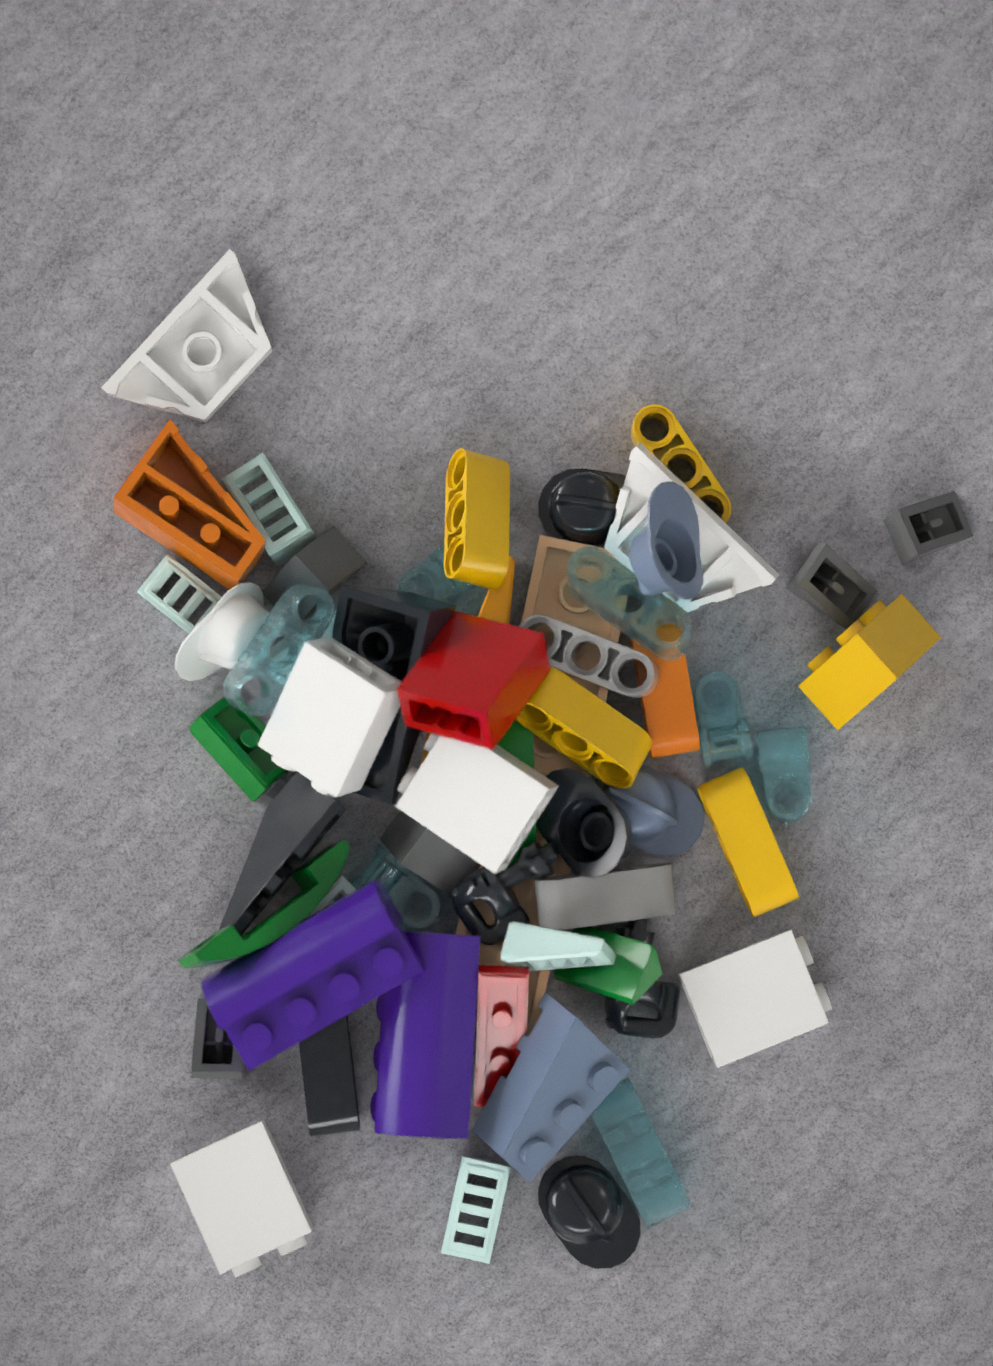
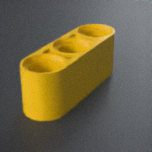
M661 405L643 407L636 414L631 426V439L634 446L636 447L641 442L666 467L675 459L688 461L694 469V477L684 484L701 500L715 502L721 510V519L727 524L731 515L730 500L674 414L668 408ZM649 418L659 419L667 428V436L660 441H649L642 435L640 424Z
M459 448L452 455L446 472L444 573L450 579L496 590L503 583L509 565L510 465L505 460Z
M551 666L547 676L516 717V720L529 731L602 782L616 788H628L632 785L652 746V739L640 726L565 673Z
M739 767L697 785L702 804L751 916L755 918L799 899L796 886L745 769Z

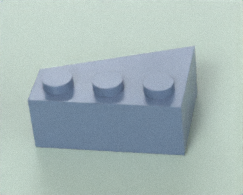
M546 992L538 1005L543 1011L531 1034H523L516 1046L521 1053L508 1077L501 1075L472 1130L529 1183L630 1071L575 1015Z

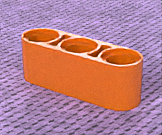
M670 610L627 617L631 649L651 658L657 665L659 672L658 684L654 691L645 697H640L645 731L652 739V746L649 750L651 759L700 751L699 732L679 617ZM634 661L637 685L640 687L647 679V668L643 662Z

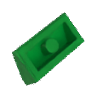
M233 689L199 715L189 728V731L252 801L260 798L285 772H289V770L275 764L270 753L257 746L266 725Z
M588 926L574 928L571 933L603 939L616 954L614 965L556 969L554 977L557 981L635 1004L663 973L653 945Z

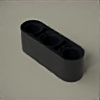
M347 1014L299 1042L310 1136L360 1131Z

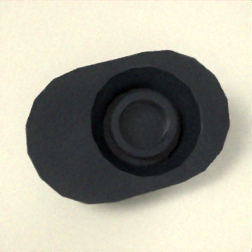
M584 468L567 469L553 476L543 487L538 501L539 518L545 530L553 538L604 548L610 525L613 523L617 511L616 504L620 489L624 486L626 476Z
M569 768L552 771L545 777L559 787L536 821V827L547 842H551L557 853L578 875L595 878L608 874L617 867L621 859H625L631 853L628 848L632 837L630 819L625 810L613 802L597 783L582 771Z
M568 1156L555 1162L544 1173L538 1188L539 1206L544 1218L567 1251L581 1264L594 1269L612 1268L625 1262L636 1250L641 1236L640 1219L633 1204L611 1173L600 1162L585 1156Z

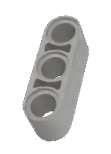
M530 616L520 625L521 628H527L532 631L542 625L550 626L553 630L554 642L547 650L549 666L634 698L647 696L654 691L658 684L659 672L657 665L651 658L639 651L548 616ZM594 643L600 649V661L593 669L582 670L577 665L576 653L582 645ZM632 661H641L647 668L646 681L638 688L626 687L622 680L624 667Z
M652 863L614 868L604 876L595 878L574 873L534 880L539 927L565 930L676 914L672 863Z

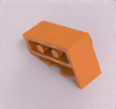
M169 419L113 497V513L227 589H231L237 584L245 582L264 555L266 540L231 495L223 490L209 472L205 462L199 455L197 456L179 434V429Z

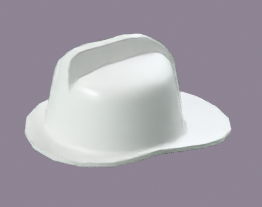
M248 581L239 583L229 589L218 601L214 609L189 633L182 642L175 658V669L181 678L188 681L201 680L214 674L221 667L231 670L251 666L266 653L274 635L279 629L280 623L264 607L263 593L260 587Z

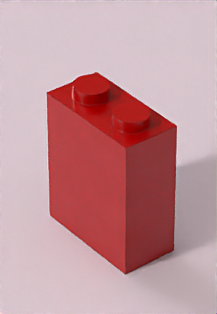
M455 611L397 688L405 726L493 750L550 671L544 634L527 628Z

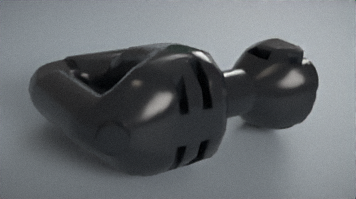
M533 840L522 849L518 860L505 870L494 874L486 867H482L468 875L457 887H453L450 895L453 908L471 936H481L480 943L494 945L504 941L509 923H513V921L530 924L529 916L521 907L512 887L527 878L543 879L555 873L552 863L560 858L551 842L541 847L536 840ZM472 901H485L490 906L495 915V923L493 925L486 923Z
M646 919L627 921V928H617L618 935L653 945L656 933L646 931ZM656 980L636 1001V1003L654 1008L658 1012L657 1019L629 1016L627 1013L632 1004L606 996L605 1012L607 1018L605 1023L607 1027L614 1029L622 1035L650 1039L663 1038L674 1029L677 1021L680 985Z

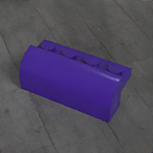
M379 877L304 919L279 939L235 959L202 980L204 997L220 1030L225 1029L249 1071L424 971L425 968L400 926L403 918Z
M404 932L425 969L377 998L376 1012L378 1019L381 1021L380 1041L376 1043L373 1053L374 1067L378 1071L377 1091L373 1093L370 1102L371 1117L375 1121L374 1133L413 1137L468 1139L481 936Z

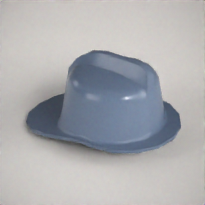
M673 481L662 482L653 490L649 499L648 525L631 541L629 548L630 563L638 578L639 588L643 595L653 596L671 592L683 600L694 599L701 592L704 581L700 559L698 516L691 497L682 486Z
M642 764L634 782L628 788L612 787L598 778L595 779L597 785L613 802L625 810L630 819L632 827L631 846L661 857L674 856L691 848L701 835L704 823L702 804L695 792L681 781L645 764Z

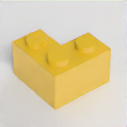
M902 593L888 606L880 599L836 638L837 642L842 646L838 651L834 652L827 646L806 665L812 674L798 687L830 723L839 730L896 681L942 637Z

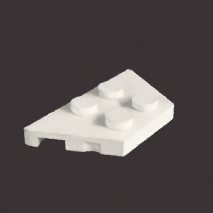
M231 249L222 256L101 387L107 395L206 423L272 352L239 262Z
M641 442L631 451L628 472L624 486L620 489L616 504L617 511L614 521L610 525L604 548L637 578L630 563L629 548L633 538L648 525V504L652 492L662 482L673 481L682 486L691 497L698 516L700 559L704 581L701 592L694 599L683 600L671 592L655 595L673 614L678 616L696 610L702 605L711 602L717 603L759 586L771 585L777 579L779 574Z

